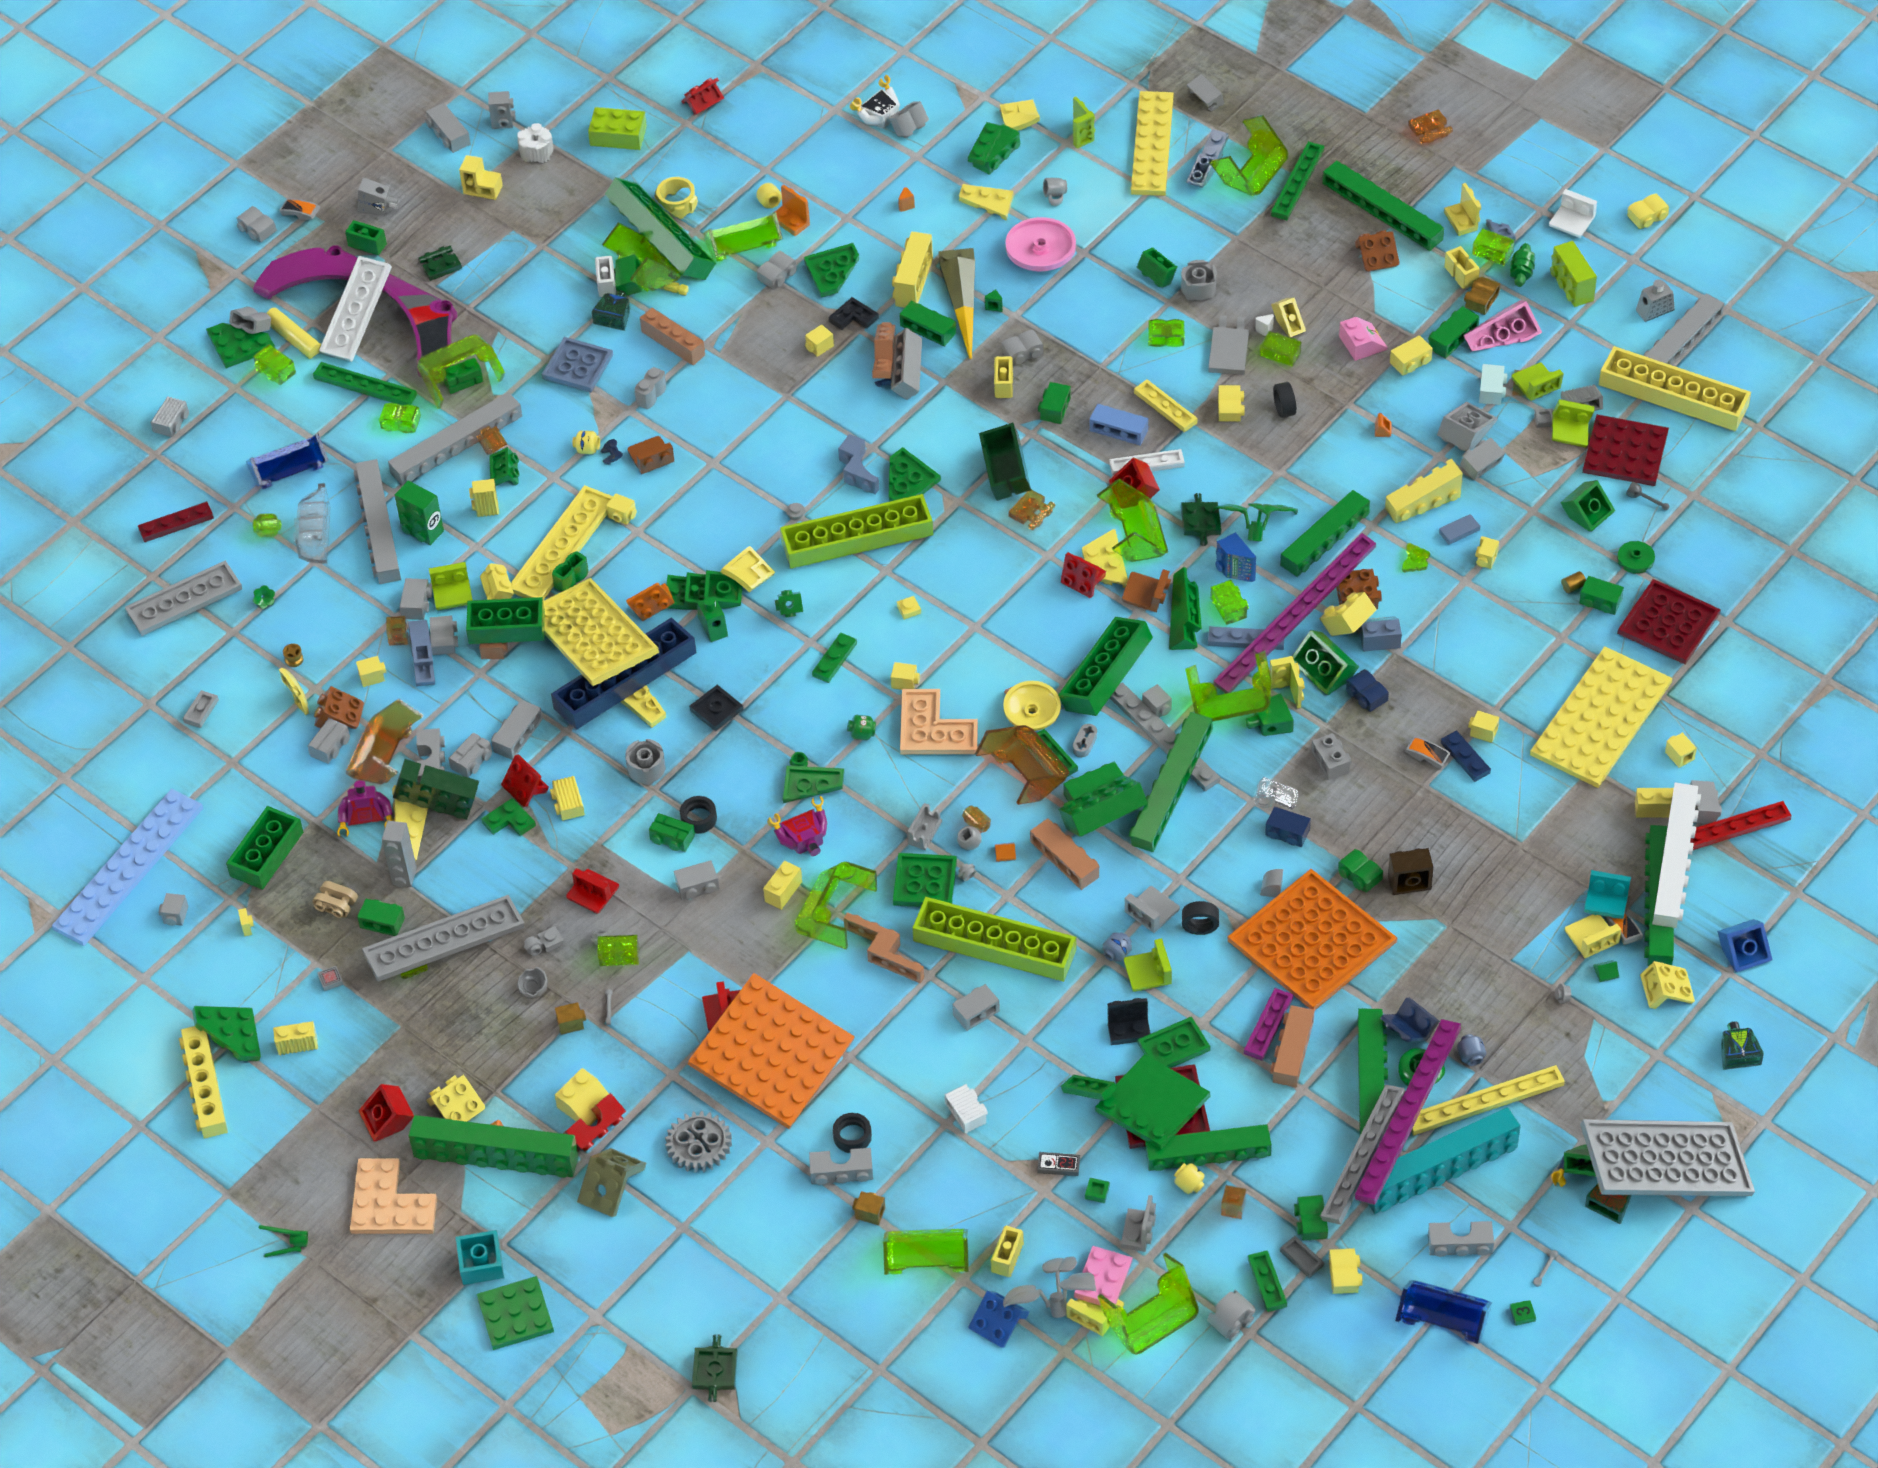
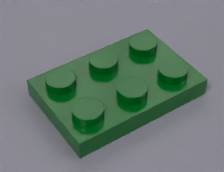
M1192 1016L1138 1039V1045L1144 1054L1168 1068L1207 1053L1211 1049Z

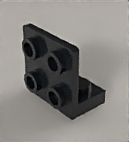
M1147 998L1114 1001L1107 1004V1026L1111 1045L1138 1042V1039L1151 1034L1148 1022Z

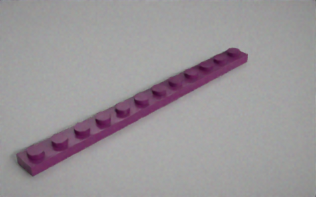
M1361 533L1214 680V685L1229 695L1376 548V542Z
M1441 1019L1357 1188L1355 1200L1376 1204L1461 1030V1023Z

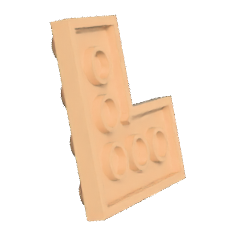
M902 689L900 755L977 754L978 719H940V689Z
M399 1158L358 1159L350 1225L351 1234H433L437 1195L397 1194L400 1168Z

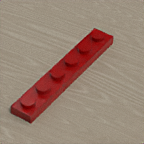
M1780 801L1696 827L1695 838H1690V843H1694L1693 850L1789 821L1792 815L1784 801Z

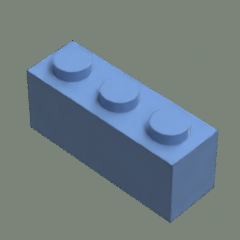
M1097 404L1090 417V431L1141 446L1148 432V418Z

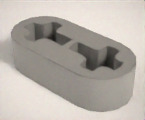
M1084 724L1080 728L1073 742V753L1077 757L1082 758L1089 755L1097 739V728L1094 725Z

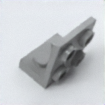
M1149 886L1139 897H1135L1130 893L1125 897V912L1153 933L1180 910L1179 905L1153 886Z
M1148 1195L1145 1211L1128 1208L1121 1248L1146 1252L1147 1244L1151 1245L1152 1226H1155L1156 1203H1153L1152 1195Z

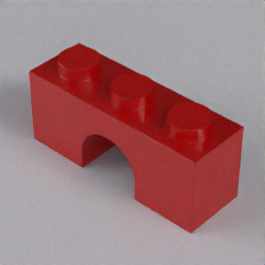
M611 1092L591 1109L597 1116L596 1126H589L580 1118L562 1133L575 1136L578 1152L582 1149L586 1152L594 1145L593 1139L596 1137L601 1139L609 1132L607 1127L611 1124L616 1126L624 1119L621 1115L626 1110Z

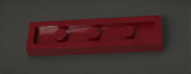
M206 501L138 525V529L145 543L214 519V516Z

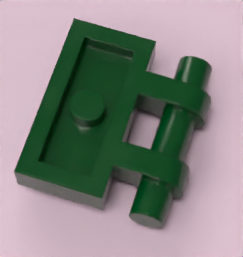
M451 245L439 247L434 252H426L423 256L418 257L420 264L427 262V264L423 265V270L430 281L462 269V264L456 254L448 255V253L453 252Z

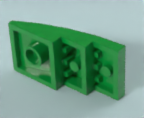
M706 570V574L687 572L686 577L667 575L666 585L674 600V604L670 605L669 609L697 610L698 601L712 596L716 597L721 609L741 606L742 586L721 572Z

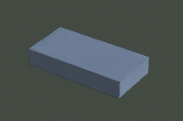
M1469 514L1439 528V533L1450 545L1480 531L1481 526Z

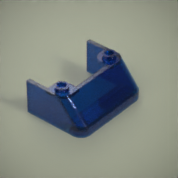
M315 434L308 439L255 458H249L246 464L257 487H261L263 490L271 487L272 482L313 468V471L324 467L323 464L329 460L319 434Z
M1410 1280L1402 1290L1395 1321L1400 1322L1403 1319L1402 1322L1409 1325H1415V1322L1423 1321L1459 1331L1465 1336V1340L1479 1344L1483 1337L1492 1302L1421 1281Z

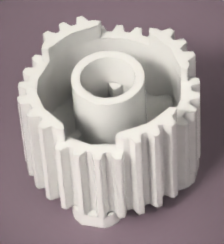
M535 123L531 127L518 132L517 139L522 160H525V162L538 161L542 164L544 161L550 160V155H552L551 153H553L554 149L552 135L547 128L542 127L539 123Z

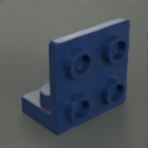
M1406 997L1396 1014H1385L1380 1018L1385 1022L1384 1025L1387 1028L1397 1031L1400 1034L1399 1037L1406 1042L1428 1041L1440 1022L1410 997Z

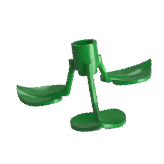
M1248 503V506L1259 510L1257 521H1251L1250 524L1247 508L1243 506L1225 504L1213 508V511L1224 509L1243 513L1246 520V529H1249L1248 540L1262 541L1263 530L1265 531L1272 512L1292 511L1296 515L1298 513V509L1285 505ZM1262 512L1266 514L1264 522H1260Z

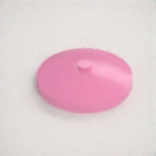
M1038 217L1024 220L1016 224L1006 237V253L1010 260L1017 266L1030 271H1050L1060 268L1072 259L1076 250V238L1073 231L1063 222L1052 218Z

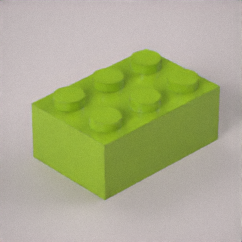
M595 107L588 129L590 146L640 150L647 127L645 111Z
M1574 241L1554 246L1553 254L1551 255L1552 266L1550 267V273L1558 281L1560 289H1563L1566 293L1568 301H1571L1574 307L1594 301L1597 276Z

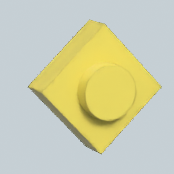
M914 596L897 601V607L903 619L921 614V608Z
M246 908L239 909L238 912L244 937L252 935L251 927L254 926L252 915L247 914Z

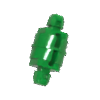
M1527 243L1521 245L1520 249L1513 254L1510 263V276L1514 278L1515 285L1518 287L1523 286L1526 280L1532 277L1533 270L1535 269V253L1531 252V246Z

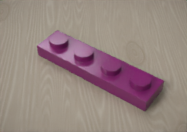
M1274 988L1244 1048L1245 1055L1263 1061L1284 1018L1285 1012H1287L1293 1000V994Z

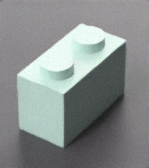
M1483 364L1479 403L1501 405V398H1505L1506 387H1503V384H1507V374L1504 373V366Z

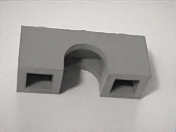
M440 728L417 730L419 757H429L425 760L416 761L421 763L417 778L418 782L421 781L425 765L445 771V767L442 766V763L445 762V752L442 751V747H445V737L441 736Z
M871 1148L850 1149V1159L844 1164L834 1163L830 1158V1151L809 1152L811 1183L824 1185L826 1183L873 1180Z
M1492 1221L1471 1222L1470 1233L1463 1237L1452 1233L1450 1222L1429 1223L1428 1242L1430 1255L1443 1257L1446 1255L1465 1256L1467 1254H1478L1483 1256L1493 1254L1494 1237Z

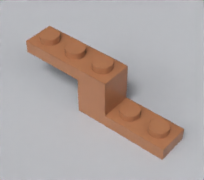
M883 322L877 326L874 339L875 362L872 378H891L896 325H891L890 322Z
M847 912L844 917L845 930L873 941L867 950L868 962L921 984L924 979V966H921L918 962L904 959L899 954H895L901 945L900 934L895 930L886 929L876 922L867 921L859 915Z

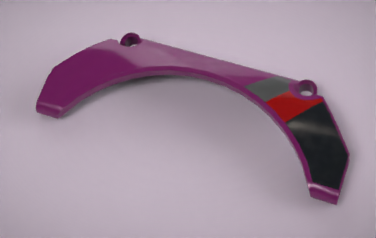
M338 245L331 246L327 252L321 247L297 251L271 261L255 282L253 291L266 299H270L272 296L288 288L311 281L324 279L349 280L358 257L342 250ZM389 274L382 292L398 303L412 324L417 342L418 375L433 384H437L443 377L442 370L452 364L451 326L452 322L457 318V311L450 301L441 300Z

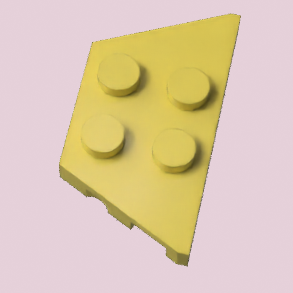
M1112 529L1082 547V554L1084 560L1106 570V577L1100 582L1108 585L1117 583L1125 588L1128 578L1116 530Z

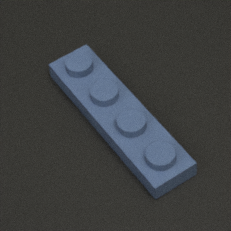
M1209 626L1208 646L1247 648L1265 629ZM1284 640L1275 648L1276 650H1284Z

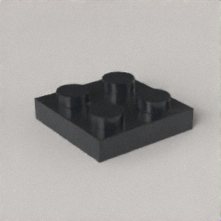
M718 684L689 706L690 711L715 732L744 710L743 705Z

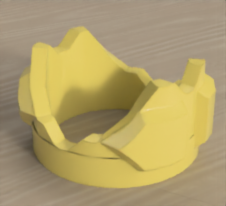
M683 177L667 178L658 185L655 191V199L658 203L679 219H683L687 214L693 213L698 203L694 185ZM688 187L691 192L682 201L670 202L665 200L668 194L675 195L681 188Z

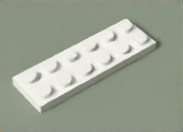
M362 256L358 257L319 349L321 354L350 362L353 361L392 268L390 264Z

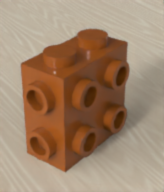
M1373 569L1353 570L1336 587L1339 605L1344 604L1347 601V596L1351 593L1365 592L1375 608L1378 609L1379 602L1382 601L1381 590H1377L1379 580L1378 576L1374 575Z

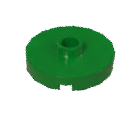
M1630 541L1624 543L1619 548L1617 554L1618 564H1621L1627 572L1634 574L1644 573L1647 569L1653 567L1655 552L1651 546L1644 542Z

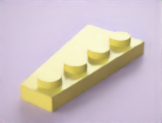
M647 685L621 701L622 704L651 728L666 718V712L656 698L651 695Z
M394 785L392 788V795L394 794L396 785ZM394 799V821L407 823L416 862L428 808H421L415 804Z

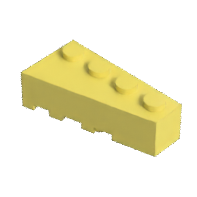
M1452 458L1446 461L1447 465L1439 468L1437 466L1432 469V474L1425 478L1420 476L1415 479L1411 486L1406 484L1386 496L1385 509L1395 523L1406 521L1413 516L1423 514L1430 509L1438 508L1461 497L1463 473Z

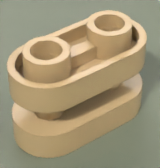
M324 881L320 887L321 893H317L312 902L315 909L320 912L325 911L337 918H345L351 910L349 905L355 904L358 895L348 887L331 881Z

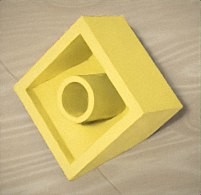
M581 1068L555 1094L557 1108L575 1121L581 1118L587 1125L591 1126L597 1120V1116L591 1109L609 1093L596 1077Z

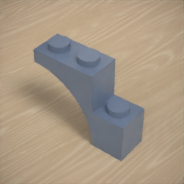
M849 434L838 448L839 461L847 464L843 469L844 482L876 495L879 491V479L868 472L862 464V458L866 453L865 440Z

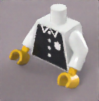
M888 75L884 76L886 83L883 82L882 78L878 82L879 86L885 88V90L881 89L863 104L858 97L850 103V109L857 110V114L867 125L885 128L891 123L889 118L899 111L900 104L893 88L889 86L890 77Z

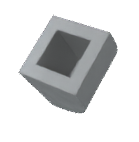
M1283 869L1269 870L1264 874L1260 892L1261 896L1277 897L1281 893Z

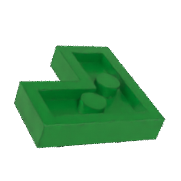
M513 798L481 818L484 826L493 835L507 825H510L520 836L536 826L533 818Z

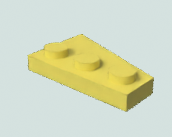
M962 184L959 201L975 208H983L987 210V213L992 215L994 213L998 214L1002 219L1007 220L1014 191Z

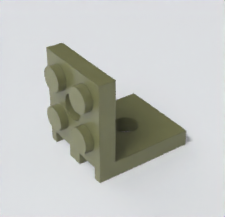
M612 1148L591 1156L577 1202L608 1216L615 1217L628 1177L644 1171L647 1163ZM599 1185H603L606 1188L605 1195L599 1193Z

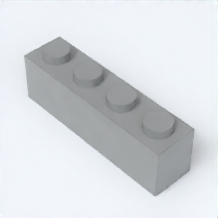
M908 328L894 336L891 390L906 400L915 396L920 390L922 338Z
M387 820L382 843L392 885L412 887L417 866L407 823Z

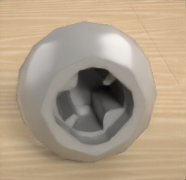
M965 826L957 834L958 844L965 850H974L981 843L982 836L980 831L973 826Z

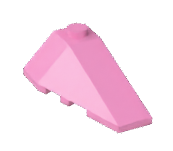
M1520 300L1463 336L1470 350L1477 351L1525 342L1541 334L1542 331L1527 301Z

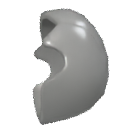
M535 967L534 969H525L519 976L517 985L521 994L528 998H536L546 991L548 980L546 973L541 968Z

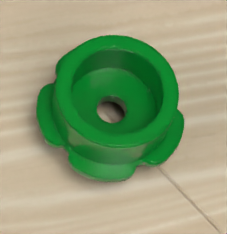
M795 752L789 761L790 765L807 767L808 757L803 752Z

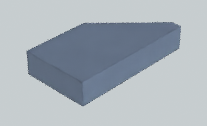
M1490 219L1486 220V225L1499 246L1516 241V236L1509 225L1494 223Z

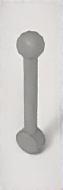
M611 989L605 991L607 996V1025H611V996L613 994Z
M1556 1250L1550 1252V1258L1539 1277L1534 1279L1533 1283L1535 1286L1539 1287L1542 1285L1543 1276L1554 1258L1558 1257Z

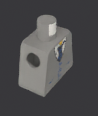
M363 178L358 189L357 212L384 215L387 207L397 208L399 199L389 196L390 188L388 186Z

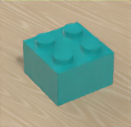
M497 1230L456 1237L459 1269L463 1285L504 1278Z

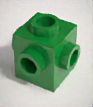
M784 590L781 591V594L777 595L778 599L775 600L776 611H780L781 615L793 617L796 616V613L803 612L800 591ZM791 601V605L786 606V602Z

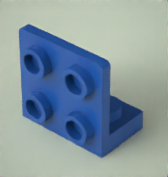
M987 1290L968 1328L999 1347L1004 1348L1019 1319H1027L1030 1311L1018 1304L1008 1305L1004 1308L1003 1302L1005 1297L995 1291Z

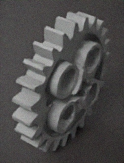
M693 1111L692 1117L684 1114V1120L677 1118L678 1124H671L672 1130L668 1129V1136L665 1137L667 1143L665 1144L666 1151H668V1157H672L673 1163L678 1162L679 1168L685 1165L686 1171H689L692 1167L695 1173L698 1168L705 1172V1167L707 1166L713 1170L714 1163L720 1166V1159L726 1160V1154H730V1147H732L731 1132L729 1131V1126H725L724 1120L719 1121L718 1115L712 1118L711 1112L704 1116L703 1111H701L696 1116V1113Z

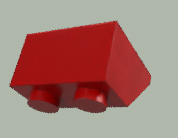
M1134 457L1109 480L1121 508L1148 502L1160 490L1148 463Z
M380 1084L358 1110L373 1141H379L404 1130L414 1118V1114L400 1087L395 1085Z

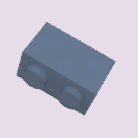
M1397 617L1367 619L1359 627L1363 652L1401 648L1402 632Z

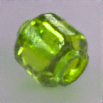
M273 513L258 514L253 520V531L259 537H275L278 531L281 530V520H278L277 516Z

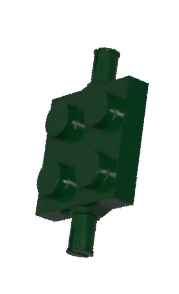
M1195 493V502H1181L1184 535L1200 537V545L1203 546L1204 543V546L1208 544V536L1221 535L1219 509L1213 511V508L1218 506V502H1202V494L1199 493L1198 495V493Z
M716 1334L713 1335L712 1346L695 1348L692 1389L709 1390V1402H712V1395L713 1402L717 1401V1391L735 1390L738 1351L737 1348L721 1346L722 1336L719 1334L717 1336Z

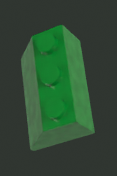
M1310 630L1292 655L1294 663L1299 665V670L1326 695L1331 694L1346 684V680L1351 678L1359 668L1349 656L1320 631Z

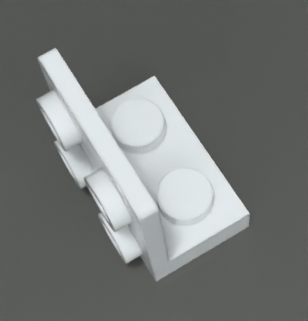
M1565 189L1562 193L1561 206L1549 222V226L1581 238L1596 216L1597 201Z

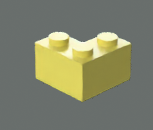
M466 155L459 169L463 194L496 200L503 186L501 173L484 170L483 158Z
M1353 592L1347 596V601L1339 606L1331 605L1324 610V614L1319 619L1331 636L1354 633L1377 610L1365 592Z

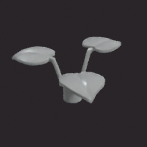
M1070 1256L1051 1259L1045 1262L1042 1268L1045 1273H1055L1057 1292L1052 1293L1048 1300L1040 1289L1036 1290L1034 1285L1018 1286L1009 1291L1005 1296L1004 1308L1012 1304L1032 1302L1041 1296L1046 1307H1050L1053 1317H1064L1067 1315V1290L1096 1291L1094 1275L1087 1272L1076 1273L1060 1282V1272L1073 1270L1077 1265L1076 1258Z

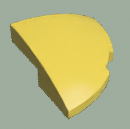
M280 668L281 680L292 692L295 704L305 715L309 714L308 703L298 681L288 670Z

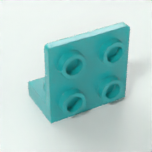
M1591 870L1584 912L1623 919L1631 877Z

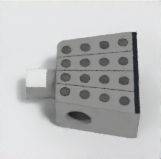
M1655 280L1652 286L1642 290L1636 307L1637 313L1647 322L1674 311V293L1664 281Z

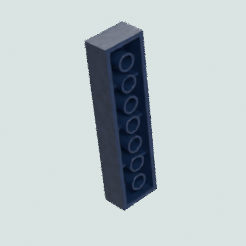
M671 617L646 633L658 647V654L594 686L581 674L551 693L553 709L577 730L696 654L695 638Z

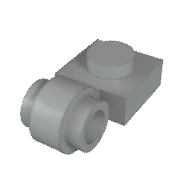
M555 926L537 934L538 939L531 936L524 941V948L532 956L540 954L542 948L549 952L564 945V939Z

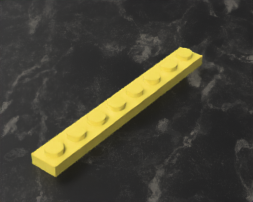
M1557 1065L1422 1109L1411 1132L1414 1136L1564 1086L1565 1080Z

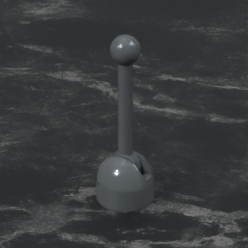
M1632 482L1627 490L1626 495L1637 498L1642 496L1661 506L1663 510H1668L1670 507L1668 503H1662L1642 493L1641 486L1635 482Z

